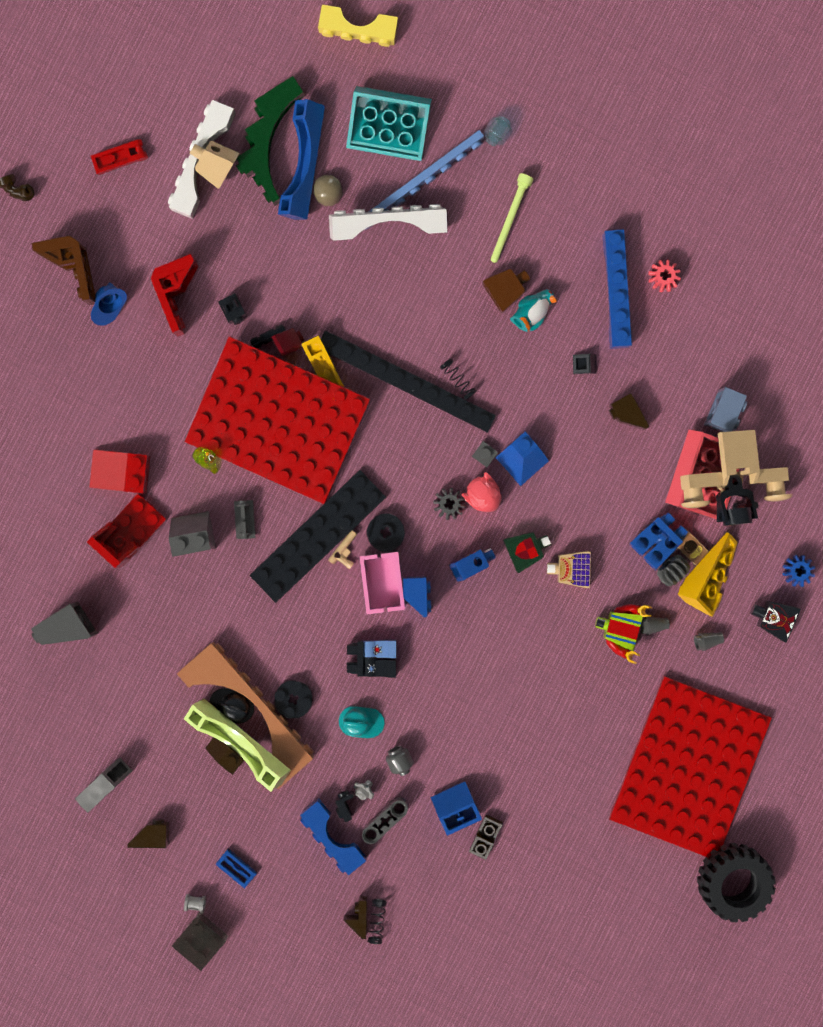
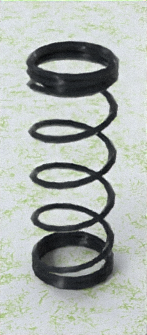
M450 358L449 360H447L444 364H442V365L440 366V369L443 370L444 368H446L445 371H444V374H447V373H450V372L456 370V371L452 374V376L450 377V381L455 380V379L461 377V378L458 380V382L456 383V385H457V384L459 383V381L464 377V374H462V375H460V376H458V377H456V378H454V379H451V378L453 377V375L458 371L459 367H457V368H455V369H453V370H451V371H449V372H446V370H447V369L450 367V365L453 363V361H452L453 359ZM467 381L459 386L455 385V387H460L466 384V386L460 392V394L467 393L464 396L465 400H467L469 397H471L474 393L477 392L475 388H472L462 393L463 390L470 383V381Z
M373 899L372 904L375 905L371 906L379 907L384 912L379 914L371 913V915L383 918L380 915L386 912L383 906H386L387 902L382 899ZM383 918V921L381 922H370V924L379 925L382 927V930H384V927L379 923L384 922L385 919ZM382 930L368 931L379 934L381 938L368 937L367 942L370 944H382L383 936L378 933Z

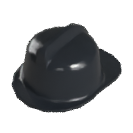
M222 688L216 690L210 697L209 703L233 723H245L254 714V704L237 691Z

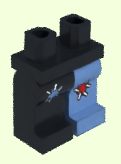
M396 639L358 640L357 643L347 644V655H357V662H347V673L357 674V677L396 678V659H377L396 658Z

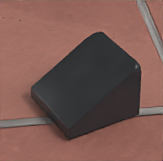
M595 354L573 355V374H596Z

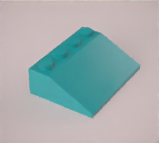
M356 86L353 92L346 148L422 161L432 99Z

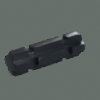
M283 324L278 325L276 329L272 328L260 334V337L252 338L250 342L253 347L258 348L261 344L265 345L273 341L272 336L286 331Z

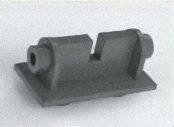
M253 500L234 501L236 539L256 538Z

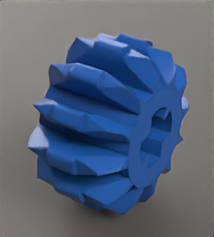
M793 555V560L790 558L786 559L789 565H782V568L787 569L786 572L782 573L783 576H788L785 581L787 583L792 581V586L794 587L797 584L800 587H804V581L808 584L811 583V580L808 578L809 576L815 577L814 573H810V570H814L815 566H809L812 560L807 559L805 561V555H801L800 558L797 555ZM795 569H802V573L797 574V572H795Z

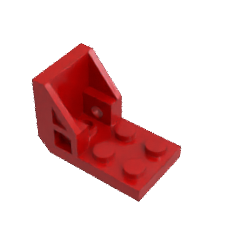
M191 254L155 268L150 278L171 331L177 337L185 334L183 329L186 326L182 317L180 318L177 315L176 311L179 309L172 298L186 292L199 267L196 259Z
M138 493L112 522H108L92 535L87 543L114 568H121L167 519Z

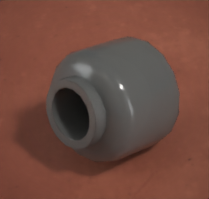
M401 746L390 749L386 756V762L393 774L404 776L410 772V768L414 764L409 750Z

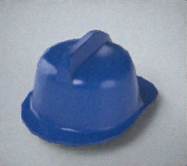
M110 282L106 286L99 288L95 294V304L91 311L93 323L104 326L113 322L127 300L126 292L115 287Z

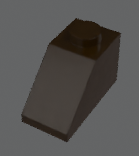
M632 394L609 405L610 410L608 411L613 420L616 419L619 423L643 430L650 427Z
M215 737L205 747L214 760L232 775L244 761L235 750Z
M160 818L152 819L128 843L127 848H167L169 845V822H164V819Z

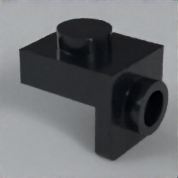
M345 790L339 793L335 801L338 807L336 812L339 818H343L345 822L353 818L346 801L354 797V791L349 792Z

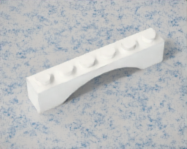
M214 100L211 101L210 105L207 104L204 111L205 119L203 123L200 122L198 125V136L196 140L192 141L190 151L194 144L205 149L210 141H214L220 135L229 131L236 114L234 108ZM190 154L189 158L186 157L182 166L184 171L182 176L179 175L176 180L175 186L177 188L175 193L170 195L168 204H170L169 208L172 211L193 219L200 203L196 185L197 171H195V166L199 159Z
M430 204L429 208L413 205L410 206V209L404 210L403 207H391L389 211H384V208H373L372 212H365V209H355L353 213H346L344 210L334 211V214L329 215L330 238L333 241L353 239L369 226L386 221L411 223L428 234L447 232V209L441 207L440 204Z

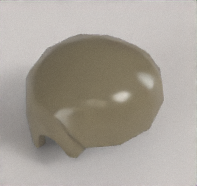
M323 175L318 177L313 185L314 195L318 203L324 206H333L339 203L343 195L339 179L333 175Z

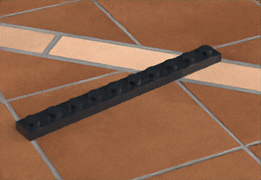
M326 330L321 337V341L328 354L488 433L496 415Z

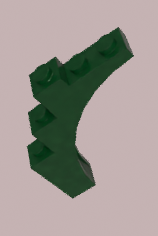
M293 76L254 100L256 105L254 110L259 118L262 116L263 118L245 129L247 133L245 138L249 145H254V147L239 155L236 159L238 162L236 167L241 175L245 173L249 178L255 174L252 177L258 187L262 185L265 190L262 194L267 202L270 203L272 201L274 206L279 204L280 198L274 188L270 174L269 158L271 143L278 125L291 107L295 105V100L304 98V93Z

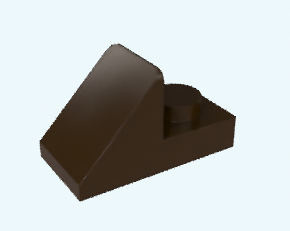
M359 896V902H355V914L359 915H344L343 920L361 939H366L367 896Z

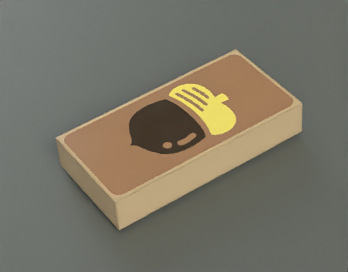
M688 531L678 549L697 566L709 551Z

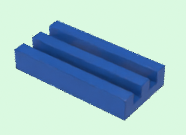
M227 849L215 864L244 889L257 874L254 869L230 849ZM227 855L251 875L249 876L248 874H246L242 869H240L236 864H234L230 859H228ZM222 861H225L229 866L236 870L240 875H242L246 879V881L244 882L241 878H239L235 873H233L229 868H227L222 863Z

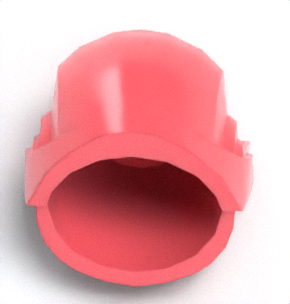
M487 472L484 473L483 477L473 479L467 486V492L462 494L464 499L474 509L483 512H493L499 508L501 503L499 486Z

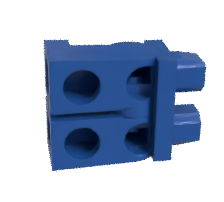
M670 513L663 515L661 518L658 517L629 544L641 557L656 544L643 558L655 571L683 543L682 540L688 533L683 526H680L674 532L669 528L675 521Z

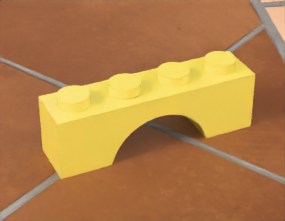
M322 5L318 29L319 33H322L325 37H333L335 35L341 36V39L350 41L353 38L359 39L362 43L370 44L371 42H377L381 46L389 47L390 45H395L398 17L379 14L369 25L355 26L344 18L340 7Z

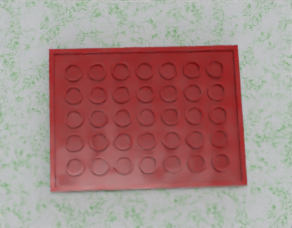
M229 336L184 442L210 454L213 453V455L325 504L370 398Z
M663 676L613 805L609 820L709 858L712 855L711 851L714 849L716 851L720 850L719 847L724 844L772 718Z

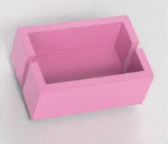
M399 552L381 553L380 558H378V554L360 556L366 613L384 612V607H387L388 612L405 610Z

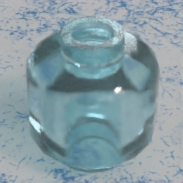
M502 116L493 117L484 129L486 141L492 146L504 145L512 133L510 121Z

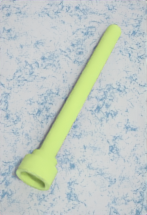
M519 173L517 179V186L519 187L491 256L493 263H496L500 257L524 192L532 185L534 178L526 174Z

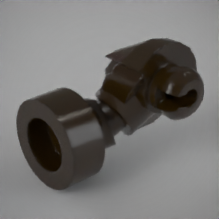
M14 174L0 178V188L4 189L14 199L26 202L34 197V189L28 183L14 186L16 182Z

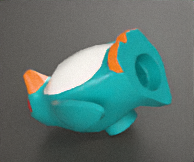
M546 289L524 297L518 303V310L510 318L511 322L526 332L536 330L543 323L549 306L557 302L554 293Z

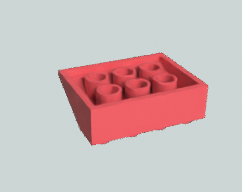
M688 430L665 503L717 520L716 495L721 490L717 487L702 488L703 501L710 500V504L700 508H684L681 505L685 501L680 476L689 474L722 472L719 440L717 437L700 431ZM730 497L726 498L725 501H724V502H725V507H726V509H727V506H728Z

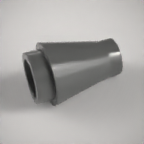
M644 617L640 626L641 633L651 635L669 629L668 618Z
M722 632L698 633V635L694 636V644L698 651L702 650L704 652L724 643Z

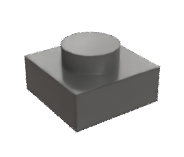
M483 441L472 457L487 468L498 452Z

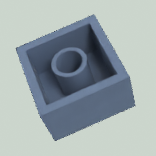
M727 387L719 389L704 425L720 432L736 430L740 423V419H738L739 414L744 412L748 403L745 401L747 396Z

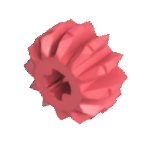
M659 260L658 266L655 264L651 266L654 271L648 272V275L653 276V278L648 280L649 283L655 282L652 288L656 289L660 286L659 292L661 293L664 291V287L667 292H670L671 287L676 288L678 286L675 281L681 280V277L675 276L681 272L680 269L674 270L677 265L676 263L669 266L670 260H666L665 265L662 260ZM663 272H666L669 276L666 280L662 279L663 276L660 277Z

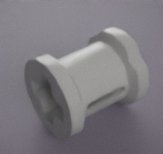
M186 894L184 911L189 909L204 913L206 896L201 898Z

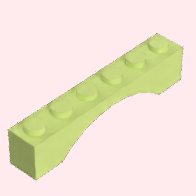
M206 699L194 703L186 714L184 720L197 731L215 737L235 750L249 765L256 780L270 792L283 784L291 770Z

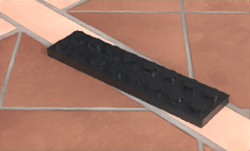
M359 470L249 576L277 603L366 518L386 496Z

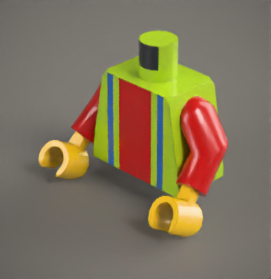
M626 604L617 607L614 612L610 611L608 619L598 616L595 622V628L605 630L603 637L606 639L608 647L615 654L633 664H637V662L632 660L633 655L640 656L639 653L634 652L642 618L651 616L645 613L646 608H652L649 605Z

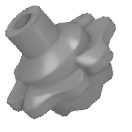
M369 780L365 783L356 782L354 784L356 789L355 795L361 800L373 799L374 793L371 790L373 783Z

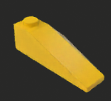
M726 532L690 572L678 592V595L687 604L713 617L723 595L720 593L723 582L726 583L727 576H725L726 569L732 563L738 543L730 533Z

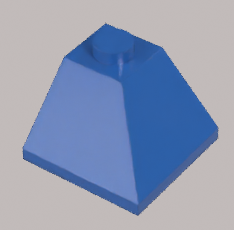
M526 432L520 435L496 457L499 463L520 486L549 462L539 446Z

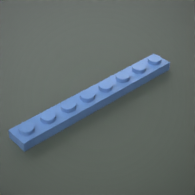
M478 130L374 208H384V211H389L393 206L399 207L405 202L404 198L408 195H415L421 190L420 187L426 183L428 185L436 179L435 175L448 171L454 161L460 162L467 156L466 153L469 150L478 149L483 144L484 135Z

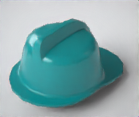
M348 707L342 711L339 717L340 729L351 737L374 738L383 731L385 725L382 714L373 708Z

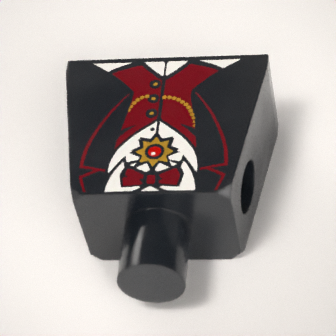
M766 601L764 607L754 604L750 614L759 618L757 622L758 627L778 640L787 643L801 609Z

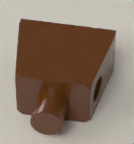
M508 269L483 280L482 285L502 314L525 293L522 285L531 279L525 270L515 275L512 269Z

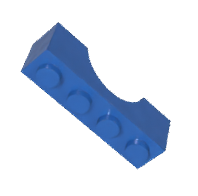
M318 798L301 812L300 821L306 828L309 827L313 831L312 836L318 843L322 842L326 847L324 849L326 854L330 858H335L338 862L336 865L342 873L346 872L349 876L366 862L367 856L355 842L341 844L332 839L327 830V821L331 812Z

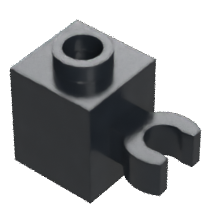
M236 293L218 301L229 324L234 323V325H237L244 321V317L247 314Z

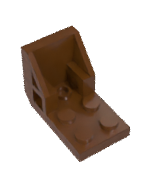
M71 236L31 243L33 251L41 257L67 271L73 270L74 277L79 282V287H77L79 299L82 298V301L88 305L95 304V289L85 246Z

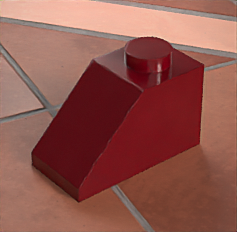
M294 328L272 336L283 357L302 348L301 343L304 341L299 330L296 332Z

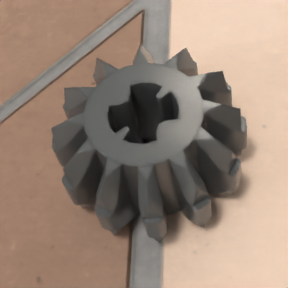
M450 488L447 495L446 490L442 489L444 496L442 497L437 493L436 496L441 500L433 501L434 504H440V507L434 508V511L442 510L438 515L439 517H442L444 512L447 513L446 520H449V514L451 513L453 519H457L454 512L460 515L463 514L458 507H466L465 504H459V501L465 499L464 497L457 499L460 491L452 495L453 488ZM449 498L450 501L454 500L455 502L451 510H448V507H444L446 499Z
M677 554L671 556L670 559L666 560L658 568L657 576L666 586L676 585L689 573L690 565L685 558Z

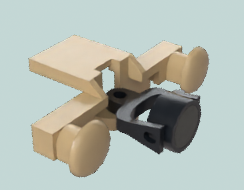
M755 430L718 433L722 472L680 476L681 489L684 492L685 501L681 505L684 508H700L710 504V500L703 501L702 488L717 487L721 490L716 495L717 523L723 522V526L753 523L752 519H758L756 509L759 505L754 501L753 492L749 489H743V476H749L750 484L766 483L767 496L764 497L766 501H783L791 498L793 495L786 494L784 481H789L788 467L759 468ZM745 468L744 471H736V469ZM730 496H741L746 499V503L740 504L736 502L733 504L732 509L727 510L724 501Z

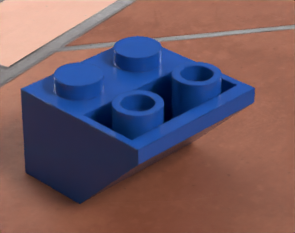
M403 577L404 599L423 617H427V613H431V600H427V593H431L430 581H427L426 577Z
M466 781L431 796L438 818L447 836L482 820L480 811Z

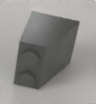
M209 511L171 518L168 538L172 557L216 549Z
M79 602L67 605L31 628L33 639L41 645L88 639L98 634Z

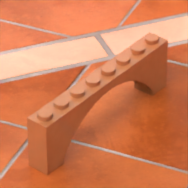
M212 642L182 668L177 675L189 688L200 684L224 686L241 693L256 705L266 720L270 731L272 755L291 770L283 784L277 787V789H280L314 758L312 754L314 751L308 744L304 745L300 741L301 736L299 733L287 726L289 723L282 715L278 716L274 711L276 709L269 700L266 702L263 699L262 691L257 686L253 687L249 683L250 678L245 672L241 673L236 668L238 664L231 657L227 658L224 654V648L219 643L215 644Z

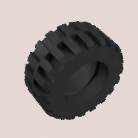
M730 843V847L722 845L719 847L720 850L716 851L714 849L711 851L712 855L709 858L705 857L703 860L704 866H700L698 870L701 876L697 877L698 890L704 902L715 915H718L725 921L729 919L730 922L737 923L738 919H740L741 922H746L750 917L752 919L758 917L757 914L760 911L763 913L766 910L765 906L771 904L773 900L771 894H775L776 888L773 885L776 884V879L771 866L755 849L749 848L744 844L738 846L736 843ZM738 869L750 870L751 879L743 892L735 896L722 895L723 881L731 872Z

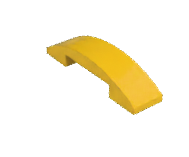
M319 335L301 343L316 374L344 387Z

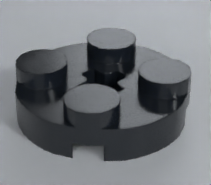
M381 514L369 522L367 537L375 549L388 552L395 550L402 544L405 530L403 523L398 517L392 514ZM388 527L391 536L383 538V534L380 531Z
M288 680L277 689L274 703L280 714L289 719H296L304 716L309 711L313 701V694L307 684L296 680ZM291 694L299 697L297 704L289 702Z

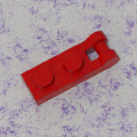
M142 139L91 155L96 174L101 175L148 159L147 153L144 152L142 147L144 146ZM135 149L137 154L131 156L130 150Z

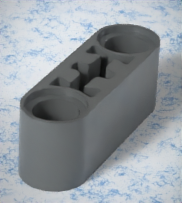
M402 797L393 799L365 825L362 833L363 840L368 844L376 843L407 814V801ZM401 803L405 809L398 812L394 809V805ZM391 811L392 816L389 817L388 824L384 822L379 829L378 826L382 822V817L386 819ZM373 829L377 835L370 838L366 835V831Z

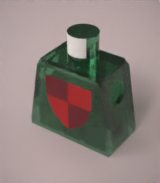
M534 532L503 539L517 573L522 572L544 558L541 549L551 546L547 535L537 539Z

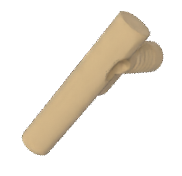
M353 530L344 538L328 559L332 564H335L338 560L348 569L353 566L354 563L347 559L351 552L347 547L357 535ZM336 552H339L340 558L334 557Z

